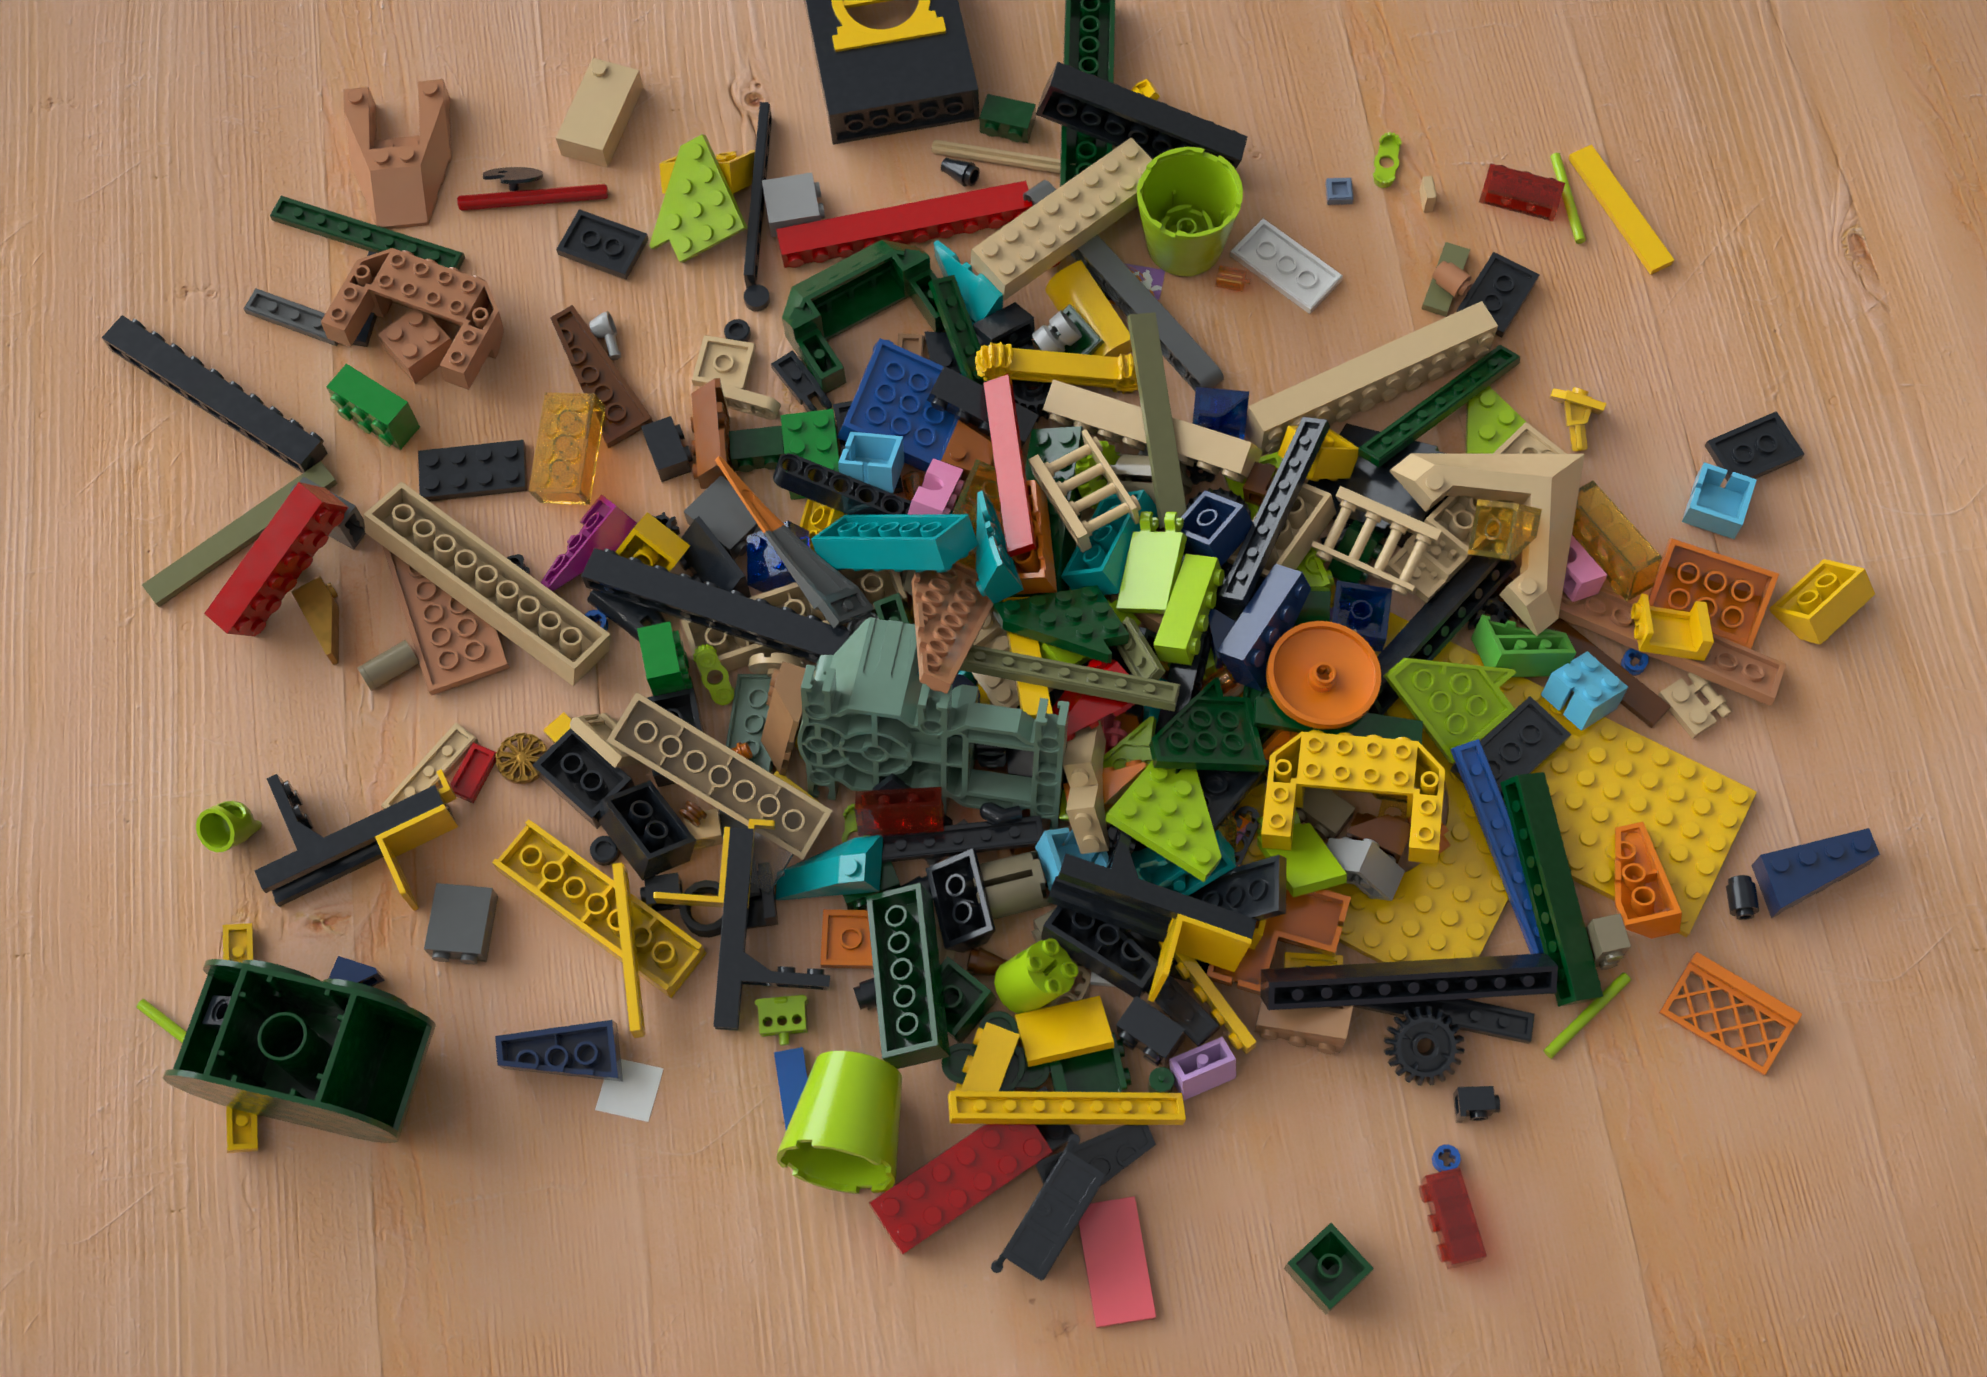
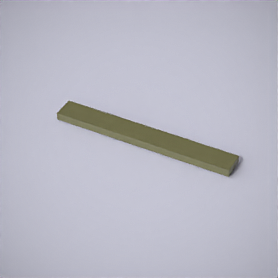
M1156 312L1130 314L1127 320L1160 529H1165L1164 518L1166 512H1177V518H1181L1187 510Z
M320 461L143 583V588L158 607L162 606L257 540L290 495L292 487L300 482L303 477L327 490L338 484L335 478Z
M977 645L972 646L960 668L962 671L1175 711L1180 691V684Z

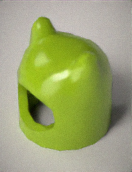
M224 801L201 812L196 821L198 838L206 848L214 852H225L245 842L260 830L262 826L260 821L254 820L251 810L243 803L237 801Z

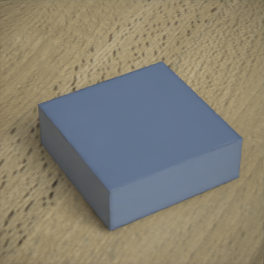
M1326 178L1327 205L1353 204L1352 178Z

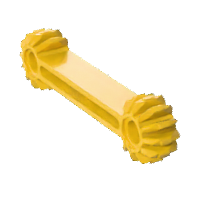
M990 342L989 346L983 345L981 350L976 352V370L978 376L983 377L984 381L993 380L1008 374L1014 380L1052 383L1054 379L1072 385L1112 388L1113 392L1121 391L1122 394L1125 392L1133 393L1134 390H1138L1134 359L1131 353L1128 355L1120 354L1119 357L1018 349L1012 348L1011 344L1003 345L1002 342L998 344Z

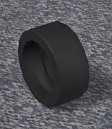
M710 880L696 882L687 888L684 894L703 895L711 893L718 896L719 883ZM679 906L681 918L690 932L699 937L707 938L721 935L723 915L715 923L708 925L700 924L692 917L691 906Z

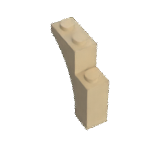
M1098 720L1100 725L1093 729L1089 726L1075 732L1074 739L1067 743L1063 768L1070 785L1066 812L1081 854L1109 851L1110 847L1105 820L1102 777L1106 739L1100 720Z

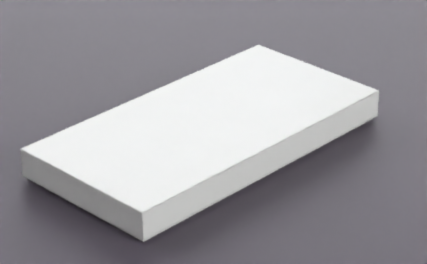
M1264 218L1230 252V257L1309 314L1343 279V275Z

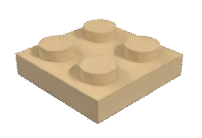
M704 335L692 377L693 385L702 387L712 379L720 378L722 384L745 390L756 349L755 343Z

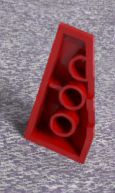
M1092 659L1089 665L1086 666L1128 674L1113 659L1111 663ZM1065 690L1052 707V713L1059 715L1060 709L1057 708L1059 701L1070 702L1066 741L1068 742L1074 739L1075 732L1089 726L1093 729L1100 725L1098 720L1111 713L1116 717L1135 704Z

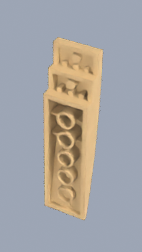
M1525 422L1493 454L1567 453ZM1460 495L1458 497L1449 496L1424 521V523L1442 530L1443 537L1439 545L1432 542L1430 546L1427 545L1410 580V584L1414 585L1417 589L1415 595L1427 603L1523 504H1516L1506 500L1474 499V497ZM1413 534L1405 542L1404 547L1389 560L1385 570L1392 576L1400 577L1417 542L1415 539L1417 535Z

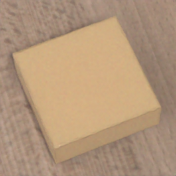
M1425 176L1422 178L1419 190L1423 213L1434 210L1437 198L1432 176Z

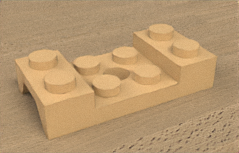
M992 608L973 645L1010 652L1006 630H1003L992 613ZM972 673L995 706L1017 708L1020 705L1016 681ZM1048 687V692H1051L1053 688Z

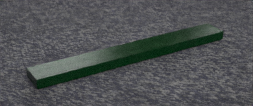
M280 196L270 214L272 221L370 252L379 253L391 248L400 251L406 250L416 257L431 259L439 265L447 268L454 267L458 270L465 259L462 252L284 196Z
M1502 345L1497 346L1359 447L1358 455L1379 468L1520 363V356Z

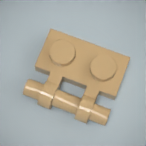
M1689 673V678L1694 682L1692 685L1688 686L1681 678L1662 690L1658 696L1671 706L1669 711L1690 737L1694 739L1715 725L1717 720L1712 715L1713 712L1717 711L1722 718H1725L1732 711L1725 704L1727 700L1723 695H1718L1710 685L1711 681ZM1701 691L1710 703L1704 705L1696 696L1698 692Z

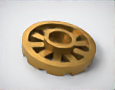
M516 733L506 738L498 748L496 753L497 768L501 775L512 783L527 784L539 778L532 766L540 758L535 755L544 754L547 748L542 740L533 734ZM528 739L529 741L524 747V740ZM518 741V749L512 744L513 742ZM536 743L539 744L538 747L532 749L533 746H534V744H536ZM508 747L513 753L504 752V750ZM502 758L509 759L503 763L501 762ZM512 766L509 772H505V769ZM519 770L520 776L518 778L514 777ZM526 770H530L532 775L527 776Z

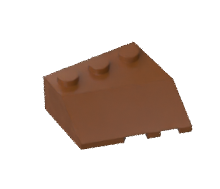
M720 378L712 379L691 393L693 410L691 429L695 436V440H692L693 456H696L697 463L693 464L694 480H699L701 489H707L720 476H723L728 481L715 461L718 456H721L732 468L729 443L730 416Z
M958 420L941 461L963 469L960 479L965 481L963 487L977 492L983 490L986 495L1000 499L991 436L978 430L979 427L971 423L966 424ZM1023 454L1024 467H1026L1027 456Z

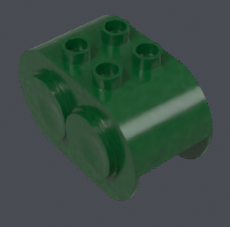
M210 959L205 962L203 971L207 974L174 1068L166 1070L163 1079L168 1084L191 1095L240 1111L367 1141L381 1143L398 1142L436 1027L435 1022L431 1018L409 1007L404 1000L395 995L352 981L341 979H325L320 981L295 969L259 960H243L241 963L224 959ZM212 995L230 996L231 999L220 1030L218 1031L202 1024Z

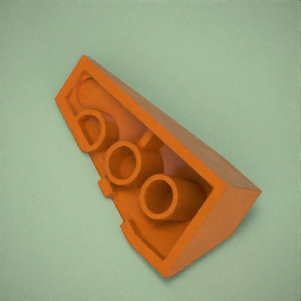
M1638 822L1615 828V907L1618 914L1621 913L1626 930L1653 939L1680 933L1682 911L1644 822Z

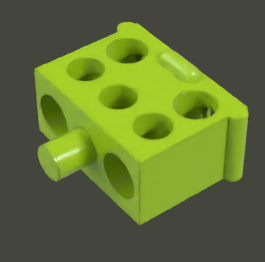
M805 995L757 999L755 1005L758 1008L760 1035L762 1037L779 1035V1045L784 1046L790 1045L789 1034L808 1033L806 1005L809 1001ZM796 1018L802 1019L799 1024H794ZM782 1019H786L787 1023L785 1025H779ZM767 1021H773L771 1026L765 1027Z

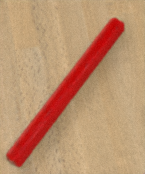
M606 184L460 195L457 198L459 210L463 211L607 199L608 187Z

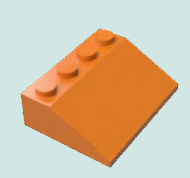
M1669 538L1648 598L1649 605L1690 612L1695 601L1707 602L1712 633L1751 649L1779 573Z

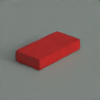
M472 743L450 783L456 797L474 804L496 763L497 752Z

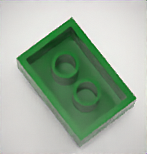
M347 363L326 386L331 395L330 400L338 407L337 412L342 418L347 421L352 419L357 422L360 429L367 434L371 432L376 434L378 439L388 447L393 445L401 450L420 428L406 400Z
M833 409L780 415L784 454H795L839 472L838 462L840 457ZM789 491L791 500L805 498Z
M670 621L637 628L646 678L653 696L694 688L688 671L690 667L687 653L684 650L679 630L673 631Z

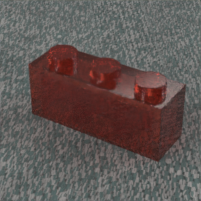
M1490 163L1479 203L1554 222L1565 182Z
M942 787L856 791L855 816L858 836L944 831Z
M1460 1167L1425 1175L1421 1180L1422 1185H1419V1193L1422 1202L1428 1203L1431 1213L1427 1216L1431 1232L1437 1233L1439 1244L1436 1245V1249L1441 1263L1445 1262L1447 1269H1452L1483 1261L1487 1254Z

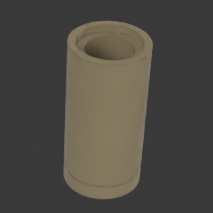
M404 640L357 667L370 690L373 691L419 664V661L407 641Z

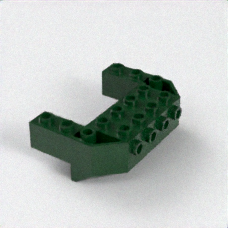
M880 240L792 286L782 316L785 337L800 360L815 377L825 394L846 383L844 366L827 342V340L908 297H911L934 332L945 330L928 284L931 280L937 279L931 270L929 255L916 246Z

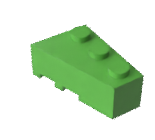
M1481 615L1471 637L1484 666L1514 669L1517 673L1512 677L1550 676L1555 670L1567 663L1570 664L1576 655L1571 641L1564 632L1545 629L1536 637L1530 629L1516 627V622L1507 620L1506 624L1490 621V616Z

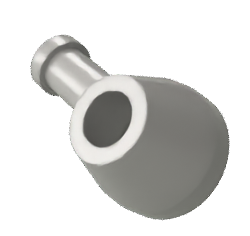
M603 312L589 322L590 329L595 338H605L608 356L611 360H617L621 358V352L618 350L615 338L617 336L616 326L610 312Z

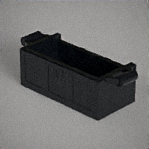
M1072 1134L1068 1137V1144L1063 1150L1060 1159L1009 1243L1003 1249L999 1258L992 1262L991 1269L993 1272H1001L1003 1270V1262L1007 1259L1040 1281H1044L1106 1178V1174L1071 1153L1073 1147L1080 1143L1078 1135Z

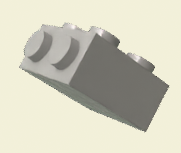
M812 172L762 180L772 237L777 236L776 229L819 221L825 218L823 203H817V198L821 197L819 182H814Z

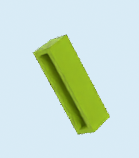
M1185 555L1153 644L1159 661L1191 665L1194 655L1199 653L1202 632H1205L1208 628L1210 609L1215 607L1218 586H1222L1224 581V570L1221 569L1217 557Z

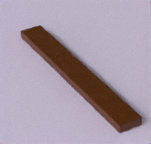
M1508 576L1491 595V598L1501 594L1513 579ZM1501 597L1500 602H1505L1504 599ZM1508 606V610L1512 611V616L1528 628L1512 608ZM1558 618L1546 628L1567 634L1576 651L1573 660L1588 651L1625 683L1628 689L1620 703L1650 728L1670 709L1671 706L1563 619Z

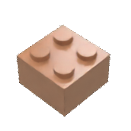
M416 308L378 333L387 353L415 384L440 367L444 356L452 344L449 336L427 312Z

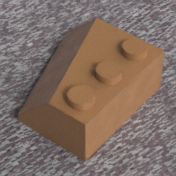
M782 661L780 670L774 669L770 681L766 703L769 706L761 742L778 773L785 776L803 718L801 684L806 668Z

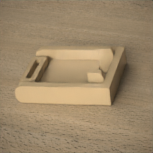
M609 714L574 717L571 720L570 728L614 768L642 763L607 742L608 737L618 723Z

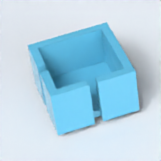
M850 432L845 449H843L838 462L839 472L893 494L904 465L903 436Z
M1704 462L1696 476L1682 522L1735 539L1743 526L1757 479L1733 472L1725 487L1722 488L1720 485L1728 470Z
M1587 651L1572 660L1570 664L1567 663L1552 672L1541 696L1560 711L1563 709L1571 691H1573L1574 694L1563 715L1582 731L1616 710L1628 686Z
M1068 827L1044 831L1035 846L1049 890H1051L1053 881L1060 872L1066 853L1106 867L1109 859L1107 851L1081 854L1073 830L1069 831Z

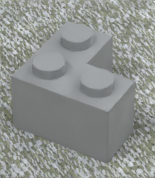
M1343 837L1342 839L1329 838L1326 846L1347 873V884H1354L1370 899L1393 900L1405 872L1396 863L1394 857L1383 852L1379 848L1380 845L1371 839L1366 838L1361 841L1353 840L1349 837Z

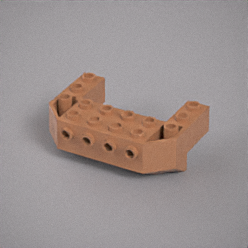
M394 248L358 259L321 320L328 339L349 347L353 345L371 312L375 313V316L384 319L392 303L410 309L422 310L432 317L460 326V330L444 356L440 368L446 382L468 390L486 358L496 359L504 333L499 310L484 279L479 276L464 274L454 267H444L431 259L416 257L409 251H400Z

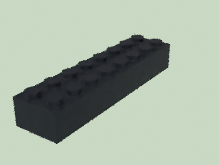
M1057 62L1042 92L1036 112L1037 116L1117 147L1129 138H1132L1152 160L1172 149L1197 147L1205 149L1206 153L1216 157L1222 156L1236 170L1242 161L1248 136L1240 134L1235 130H1230L1212 121H1207L1189 112L1179 110L1164 102L1151 99L1141 93H1136L1118 84L1108 82L1093 74L1085 73L1060 62Z

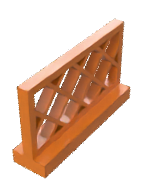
M1698 952L1691 956L1686 968L1659 1011L1661 1015L1763 1076L1766 1075L1794 1025L1798 1023L1802 1016V1013ZM1690 972L1702 979L1704 990L1688 992L1685 981ZM1708 983L1712 984L1715 987L1709 988ZM1682 987L1684 994L1677 996ZM1722 990L1727 993L1730 1006L1715 1009L1710 992ZM1706 993L1710 1010L1694 1013L1690 997ZM1685 998L1689 1015L1679 1017L1668 1010L1674 1000ZM1734 998L1742 1003L1735 1004ZM1749 1006L1754 1009L1757 1021L1741 1024L1737 1008ZM1732 1009L1736 1026L1721 1029L1716 1012ZM1760 1013L1766 1016L1768 1019L1762 1020ZM1712 1014L1716 1030L1710 1032L1700 1030L1696 1017ZM1691 1018L1692 1024L1685 1021L1684 1019ZM1774 1021L1784 1027L1779 1038L1768 1040L1763 1023ZM1758 1025L1763 1041L1747 1045L1742 1028ZM1738 1029L1742 1046L1731 1048L1725 1044L1722 1032ZM1717 1034L1719 1040L1710 1035ZM1770 1043H1775V1045H1774V1047L1772 1048V1050H1770L1769 1044H1770ZM1764 1045L1767 1059L1763 1066L1751 1060L1748 1048ZM1744 1050L1745 1056L1737 1051Z

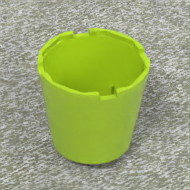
M1176 148L1166 151L1150 161L1141 178H1139L1137 201L1147 250L1153 262L1162 270L1177 276H1194L1206 272L1219 260L1240 211L1243 198L1241 179L1235 168L1220 155L1216 157L1206 153L1203 148Z
M829 1051L820 1054L815 1060L778 1149V1164L782 1168L787 1166L792 1168V1175L800 1180L834 1191L859 1194L860 1188H871L873 1193H880L892 1188L895 1184L902 1094V1075L899 1070L884 1060L863 1053Z

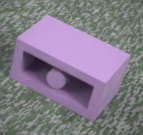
M1223 1037L1169 1059L1170 1071L1174 1076V1085L1178 1092L1182 1093L1183 1101L1236 1078V1058Z

